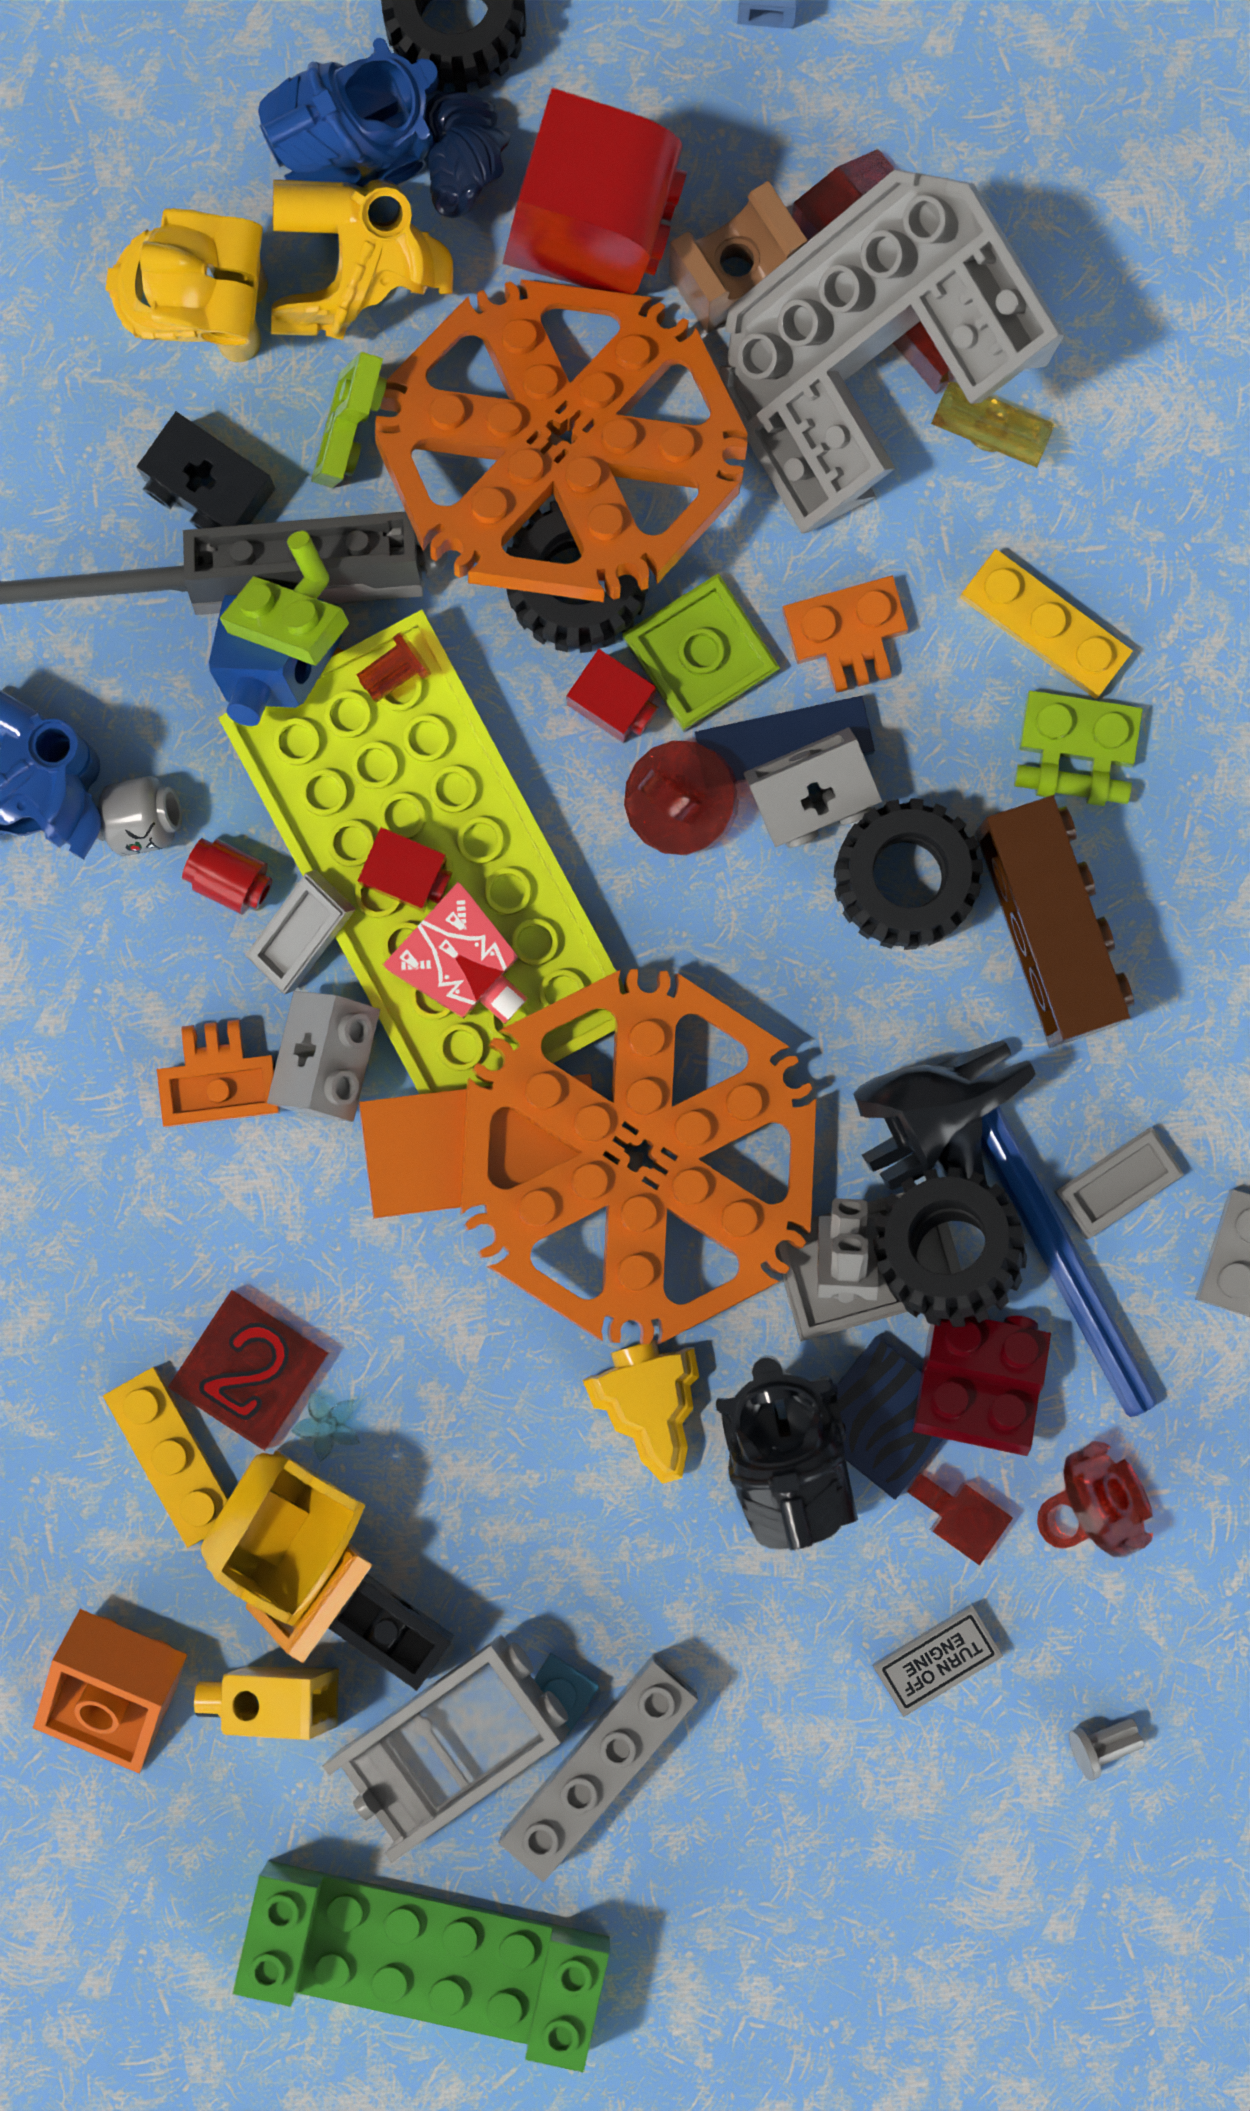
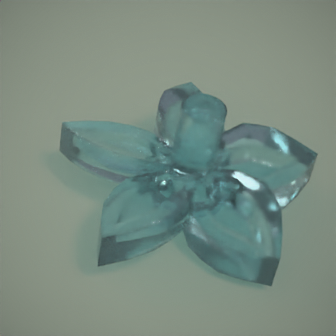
M311 1392L307 1406L311 1417L301 1420L293 1427L291 1432L304 1439H311L316 1436L314 1450L320 1462L332 1452L334 1440L342 1445L359 1444L360 1440L356 1432L350 1426L343 1424L353 1413L354 1399L340 1401L330 1408L329 1403L324 1397Z

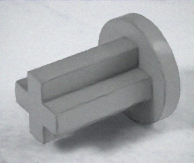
M1132 1718L1087 1735L1081 1728H1076L1069 1732V1741L1073 1755L1080 1770L1090 1781L1101 1776V1765L1144 1748V1741L1139 1735L1137 1724Z

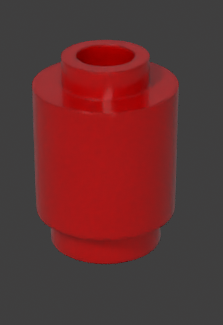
M201 838L191 851L182 873V879L192 884L193 891L241 915L250 906L255 909L260 908L269 893L273 881L272 878L266 876L268 868L266 862L219 839L212 843Z

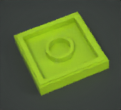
M719 573L622 634L623 640L651 683L656 686V691L683 732L780 672L779 665Z

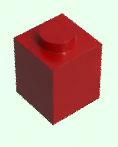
M601 649L596 651L566 695L567 706L622 743L626 741L632 731L641 736L659 709L658 706L652 703L656 697V686Z
M380 827L357 881L361 886L425 912L429 901L438 904L442 900L452 872L443 869L447 861L445 854Z

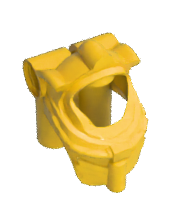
M273 179V231L338 234L339 266L335 281L327 288L313 293L289 295L279 298L274 302L271 307V334L317 336L320 330H324L326 336L343 340L347 327L356 320L361 310L381 302L395 287L401 286L409 289L410 293L421 295L425 294L428 287L438 288L439 294H452L454 267L451 253L443 243L430 236L429 232L420 231L410 223L412 217L410 203L400 187L392 181L384 179L373 180L360 187L348 182ZM380 196H390L398 201L397 214L392 220L385 223L374 222L368 217L370 204Z
M164 209L161 227L153 228L151 231L147 229L133 238L131 243L123 250L113 268H108L105 291L110 294L109 297L112 299L115 312L122 321L123 327L131 332L135 338H140L141 340L210 342L216 344L219 352L230 361L245 362L252 359L258 353L262 342L261 333L255 320L256 306L265 297L268 289V280L260 259L263 227L254 221L244 218L219 216L192 209ZM207 268L210 269L213 277L207 275ZM143 293L151 307L141 302Z

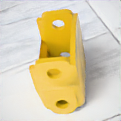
M275 1450L273 1455L260 1453L249 1464L202 1542L201 1554L206 1562L205 1567L212 1573L215 1580L233 1595L277 1620L293 1626L313 1602L336 1567L357 1527L365 1504Z

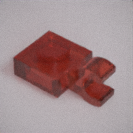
M919 1473L906 1491L939 1515L929 1530L978 1565H981L1013 1519L1009 1514L963 1482L952 1496L926 1476Z

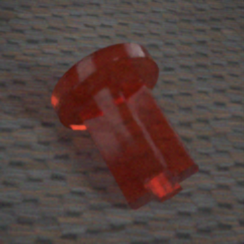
M401 631L393 636L396 643L395 647L356 674L363 688L376 703L414 675L418 674L422 679L431 675V671L422 656Z

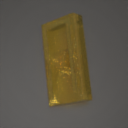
M949 381L931 423L971 440L976 447L984 451L1000 452L1036 468L1054 428L1052 422L990 396L981 403L970 404L959 384L954 381Z

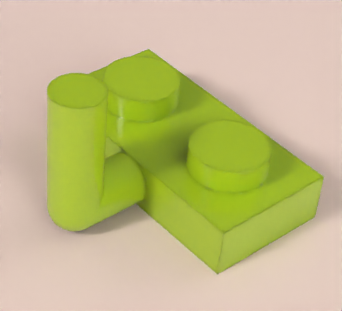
M297 531L290 535L287 540V545L304 576L296 588L291 590L253 576L221 615L220 620L229 634L316 666L349 625V622L342 608L317 599L329 583V574L309 534L305 531Z

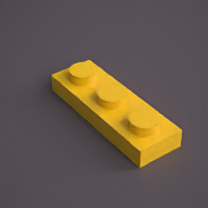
M997 549L992 552L959 597L1095 700L1133 652V650Z
M155 1366L104 1394L103 1398L184 1544L189 1548L206 1537L228 1501L229 1496Z

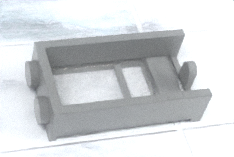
M502 1634L348 1745L338 1750L323 1765L329 1776L339 1768L344 1770L360 1793L353 1801L358 1814L364 1820H368L376 1815L394 1842L384 1853L391 1863L558 1746L570 1731L565 1724L568 1721L567 1712L559 1699L550 1691L542 1692L530 1675L534 1669L526 1653L514 1642L509 1645Z

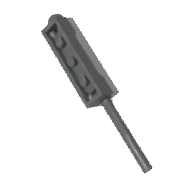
M406 512L183 530V566L0 581V605L176 590L181 592L188 591L195 615L220 613L224 596H238L253 576L291 590L296 588L304 576L287 545V540L290 535L297 531H305L309 534L329 574V583L317 598L324 599L329 604L422 597V572L426 571L427 578L438 575L446 566L448 554L445 552L437 561L431 559V542L428 543L423 552Z

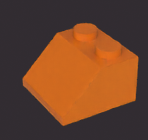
M79 1609L52 1659L33 1729L140 1774L177 1689L188 1654L172 1648L161 1640L150 1639L122 1627L109 1618L96 1616Z

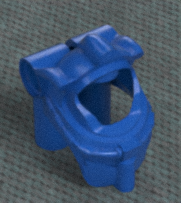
M376 38L373 42L374 52L370 54V57L359 59L345 66L337 62L325 64L310 62L306 71L298 73L292 78L289 77L277 88L269 92L259 104L258 113L261 121L259 127L279 168L285 165L292 170V172L284 175L285 180L348 182L363 187L367 183L379 179L392 181L398 185L417 175L425 167L426 161L424 158L433 145V134L425 120L427 97L437 89L439 84L435 64L423 58L411 64L404 57L391 53L386 40ZM397 104H399V106H400V108H401V110H402V111L399 112V113H397V112H398V109H399V107H398Z
M0 690V835L28 836L44 831L46 840L59 848L66 843L71 846L69 851L84 860L97 839L101 828V816L91 799L92 795L88 793L90 786L97 780L99 775L100 759L96 751L65 721L56 718L46 719L38 711ZM69 750L68 754L64 757V759L58 761L59 757L65 751Z

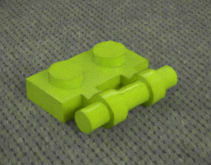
M1029 690L1026 696L1018 750L1041 753L1039 767L1017 764L1014 787L1035 790V795L1041 797H1048L1055 793L1086 798V804L1105 806L1106 801L1128 804L1132 782L1110 779L1111 765L1130 768L1134 765L1143 708ZM1060 757L1092 761L1090 775L1059 771Z

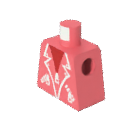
M458 882L383 964L390 973L463 1019L481 1002L506 1024L528 1000V997L503 976L518 960L517 954L466 889Z

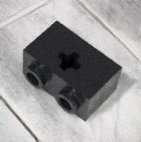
M177 411L172 415L136 466L143 480L147 482L143 487L144 492L168 509H171L175 503H178L194 514L189 522L197 529L250 525L276 489L269 474ZM210 475L214 486L211 489L200 486L196 490L192 480L196 476L206 479Z
M369 1574L364 1576L328 1627V1629L416 1691L423 1684L455 1636Z

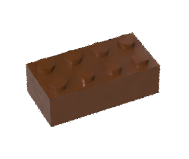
M1054 795L986 817L975 834L1049 1049L1113 1028L1131 1018L1127 1007L1134 1005L1132 990L1123 972L1115 974L1108 952L1115 950L1113 935L1105 917L1096 919L1089 899L1090 896L1096 894L1094 880L1085 861L1077 864L1070 841L1077 839V834L1068 808L1066 806L1058 808Z

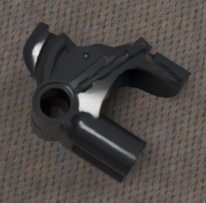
M765 1355L754 1363L752 1368L753 1380L743 1386L735 1397L718 1398L716 1400V1410L722 1416L725 1439L729 1450V1478L735 1487L737 1498L756 1541L770 1549L789 1548V1550H797L810 1547L813 1543L828 1539L841 1526L858 1520L844 1455L846 1427L845 1423L842 1424L837 1401L838 1389L836 1384H833L831 1377L823 1376L818 1380L809 1381L797 1375L783 1373L777 1358ZM783 1399L787 1418L779 1420L775 1401Z

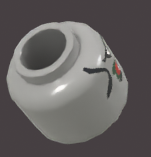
M153 776L109 784L105 786L99 796L97 808L101 816V828L97 838L100 841L105 840L111 850L120 856H130L166 848L172 842L175 832L179 831L182 826V810L177 794L170 786L165 787L160 780Z

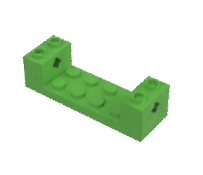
M268 1860L258 1877L232 1994L291 2007L297 1993L505 2039L527 2044L525 2060L584 2073L609 1958L610 1936Z

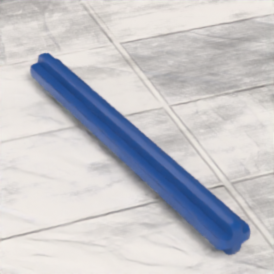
M1000 1106L996 1107L982 1116L981 1145L1126 1415L1129 1417L1141 1415L1157 1404V1398Z

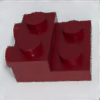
M975 1315L965 1317V1326L952 1327L950 1319H942L940 1326L930 1324L912 1432L1028 1456L1032 1448L1039 1394L1045 1381L1051 1333L1038 1330V1323L1035 1320L1018 1315L1006 1317L1004 1322L986 1319L979 1323Z

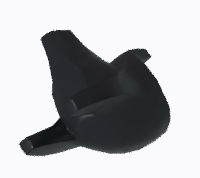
M1001 1040L962 1053L936 1066L916 1065L901 1068L874 1077L860 1085L853 1093L860 1116L865 1118H884L892 1134L890 1139L862 1154L867 1166L874 1172L893 1164L913 1152L910 1156L880 1173L884 1184L891 1190L902 1187L901 1183L910 1177L915 1181L925 1176L923 1171L933 1169L935 1164L946 1177H948V1167L961 1168L964 1177L969 1179L973 1171L985 1176L981 1149L982 1116L1006 1102L1026 1086L1036 1075L1033 1066L1026 1060L991 1076L976 1079L1011 1055L1007 1043Z

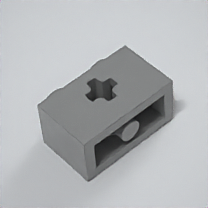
M849 727L743 772L775 848L785 843L789 848L806 844L819 835L818 829L836 821H839L841 825L857 822L863 818L865 813L871 810V806L882 802L859 743ZM817 782L821 787L820 794L822 796L816 802H812L808 797L809 791L807 788L808 785Z
M294 991L267 1103L308 1116L354 1122L380 1009L338 995Z

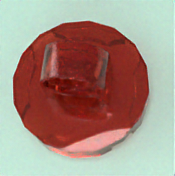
M1091 1441L1074 1450L1066 1457L1063 1469L1065 1491L1049 1498L1041 1505L1038 1511L1037 1525L1044 1540L1053 1547L1064 1549L1092 1539L1101 1550L1109 1555L1126 1558L1144 1549L1152 1541L1153 1533L1146 1532L1144 1528V1521L1153 1517L1152 1508L1144 1486L1132 1466L1125 1459L1115 1463L1106 1454L1111 1446L1105 1442ZM1062 1504L1071 1507L1079 1521L1078 1530L1073 1536L1065 1535L1057 1527L1055 1520L1056 1511Z

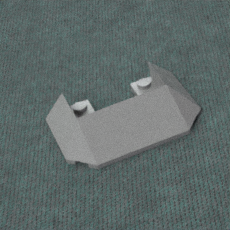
M893 170L728 308L725 332H729L731 335L727 363L725 366H720L719 375L748 433V443L802 534L808 533L875 498L876 495L871 487L896 469L844 381L918 322H922L970 404L983 402L1024 369L1047 367L1064 337L1063 331L973 183L905 170Z

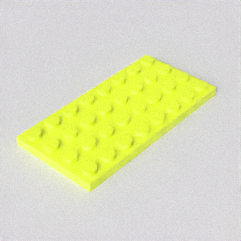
M422 609L331 657L302 705L296 708L266 706L259 724L255 726L241 725L233 721L227 713L218 717L302 876L307 872L317 870L356 908L335 938L372 1007L380 1009L379 1020L419 1094L467 1089L468 1078L478 1086H491L492 1083H486L478 1079L472 1069L477 1063L491 1071L501 1069L503 1065L501 1054L488 1046L493 1038L505 1040L511 1045L513 1050L518 1048L517 1044L509 1036L499 1032L501 1029L616 972ZM380 827L445 854L447 861L443 869L452 872V876L443 898L457 882L460 883L517 954L518 960L503 976L528 997V1000L506 1024L481 1002L463 1019L399 979L383 966L387 959L437 904L429 901L425 912H422L359 884L357 880ZM619 977L620 992L623 995L626 994V991ZM594 1009L548 1032L541 1042V1050L544 1057L554 1064L614 1032L615 1018L607 1010Z

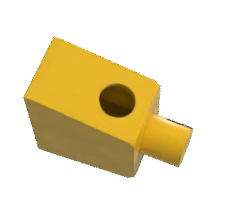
M242 1667L225 1673L222 1682L199 1681L194 1694L195 1714L197 1717L221 1718V1731L224 1735L310 1740L338 1727L339 1668Z

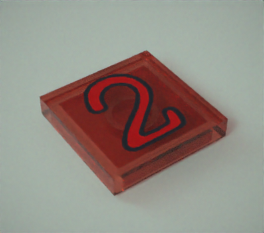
M231 1290L168 1388L266 1451L330 1352L240 1293Z

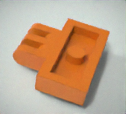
M893 575L782 607L783 617L797 665L825 657L836 693L847 690V678L842 669L847 666H851L858 687L869 684L865 661L872 659L879 680L891 678V670L882 641L905 635L909 630Z
M240 1019L227 1022L229 1044L220 1045L217 1022L205 1023L206 1047L198 1048L197 1033L194 1025L182 1026L185 1066L156 1069L163 1127L281 1114L280 1107L267 1103L275 1071L274 1056L245 1058Z

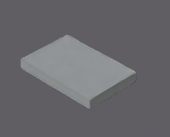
M904 1192L896 1194V1196L900 1198L904 1194ZM888 1197L867 1202V1218L877 1219L878 1214L886 1216L888 1211L884 1202ZM831 1213L824 1214L821 1216H831ZM819 1216L811 1218L810 1234H806L796 1225H787V1230L796 1231L806 1241L801 1249L792 1246L786 1241L779 1242L775 1249L777 1258L790 1267L786 1274L781 1275L800 1341L907 1312L901 1301L897 1302L890 1292L879 1266L877 1301L865 1300L859 1297L850 1303H841L832 1297L818 1298ZM948 1222L932 1228L922 1239L917 1251L919 1264L937 1274H955L962 1271Z

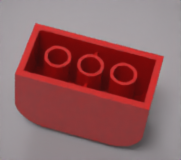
M551 87L518 198L502 264L589 289L624 294H634L637 292L644 273L655 276L671 226L662 224L661 220L671 222L684 186L687 171L677 168L683 149L681 140L667 128L645 117Z

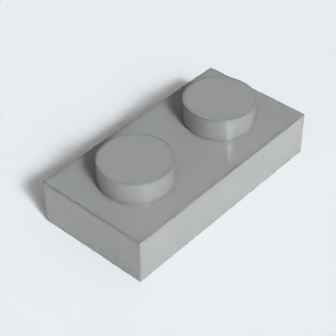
M1232 1189L1229 1190L1195 1300L1250 1317V1194Z

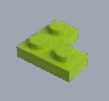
M360 352L339 373L311 482L333 488L343 480L344 474L348 476L353 475L361 450V443L353 441L357 424L361 421L366 422L371 410L378 411L385 393L387 378L379 376L383 358Z

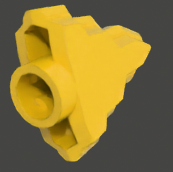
M655 1339L648 1345L637 1344L611 1352L614 1368L598 1375H591L582 1380L593 1407L606 1410L615 1431L634 1439L640 1460L662 1484L681 1479L688 1450L683 1422L694 1409L690 1386L699 1378L694 1347L660 1354Z

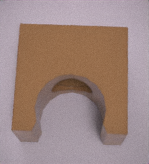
M769 181L752 190L747 196L749 199L747 205L739 214L718 230L695 240L691 232L687 231L670 242L669 277L706 334L727 321L728 308L808 242ZM740 257L750 264L751 270L746 275L733 277L722 269L721 264L728 258Z

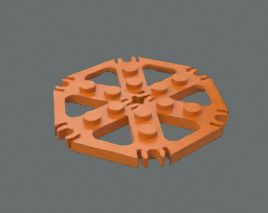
M520 279V292L513 282L505 283L506 303L501 305L491 303L484 290L478 291L476 312L470 304L468 295L387 379L381 409L397 412L398 415L394 417L376 416L375 420L376 446L423 552L430 542V555L434 561L439 560L447 551L454 550L460 552L461 555L454 562V575L461 578L468 574V583L598 602H604L605 590L607 595L613 600L620 598L621 585L618 577L621 575H631L634 577L642 591L648 589L650 568L658 584L739 495L740 486L742 485L744 467L729 465L725 460H745L748 433L697 328L687 338L689 321L685 318L681 319L673 328L661 327L660 324L665 317L666 305L659 302L651 307L652 297ZM520 293L525 299H520ZM551 309H565L607 315L614 318L620 326L618 333L570 383L542 325L541 318L544 313ZM466 336H477L483 340L509 399L439 390L432 387L426 377L429 371L460 339ZM677 364L689 369L710 411L708 420L699 425L625 416L671 366ZM572 429L571 444L567 441H561L557 445L553 444L551 446L552 432L560 436ZM414 449L497 461L457 503L450 506H441L430 499L411 455ZM614 477L697 488L698 495L665 532L658 535H648L637 527ZM553 494L581 553L580 559L574 563L561 564L513 557L507 554L502 547ZM598 581H604L605 590Z
M620 969L501 1029L499 1032L509 1036L517 1044L518 1048L513 1050L511 1045L505 1040L493 1038L488 1046L501 1054L503 1058L501 1069L491 1071L479 1063L472 1069L478 1079L486 1083H492L491 1089L488 1090L476 1085L470 1078L467 1079L460 1215L470 1208L484 1206L485 1213L469 1218L464 1227L468 1231L476 1228L478 1225H487L493 1230L494 1240L491 1245L478 1251L480 1258H489L499 1253L502 1248L507 1252L506 1257L501 1261L486 1267L599 1341H603L602 1326L604 1318L608 1317L611 1318L607 1333L610 1343H620L621 1327L625 1322L631 1320L640 1327V1344L648 1345L654 1337V1327L651 1320L657 1319L660 1333L657 1344H661L780 1282L771 1278L760 1266L764 1263L774 1273L786 1274L790 1267L781 1262L775 1254V1249L779 1242H789L798 1249L804 1247L806 1241L802 1235L786 1228L787 1224L791 1223L800 1227L806 1234L811 1233L816 1098L804 1106L793 1107L792 1101L808 1095L813 1089L810 1083L796 1089L789 1088L784 1083L783 1073L787 1068L799 1062L797 1057L787 1056L776 1062L775 1065L769 1061L777 1052L790 1047L708 992L677 973L674 975L676 983L674 996H668L667 993L670 989L671 979L668 971H660L657 975L656 990L652 993H646L638 986V969H630L624 981L626 994L622 995L619 986ZM594 1009L607 1010L615 1018L611 1101L551 1063L544 1057L541 1050L542 1039L548 1032ZM693 1014L703 1018L742 1044L747 1051L748 1061L745 1068L738 1074L672 1107L676 1025L683 1016ZM511 1108L579 1154L511 1189L497 1188L488 1177L491 1118L497 1110ZM626 1123L627 1125L635 1129L636 1134H633L632 1132L624 1128L622 1124ZM766 1124H780L788 1131L790 1136L787 1195L777 1204L765 1203L699 1160V1158ZM613 1138L624 1145L629 1144L633 1147H637L643 1141L647 1142L651 1146L648 1151L649 1158L654 1161V1165L666 1173L662 1174L655 1168L650 1169L645 1166L639 1167L635 1172L631 1171L627 1167L630 1162L629 1155L624 1152L625 1149L612 1141ZM662 1148L675 1155L676 1159L673 1160L662 1153ZM606 1153L618 1162L615 1164L603 1156V1154ZM643 1178L656 1186L657 1189L655 1190L642 1181ZM606 1207L602 1292L593 1299H582L538 1271L531 1262V1250L539 1240ZM667 1211L737 1257L739 1267L737 1274L732 1280L685 1304H676L667 1298L664 1292Z

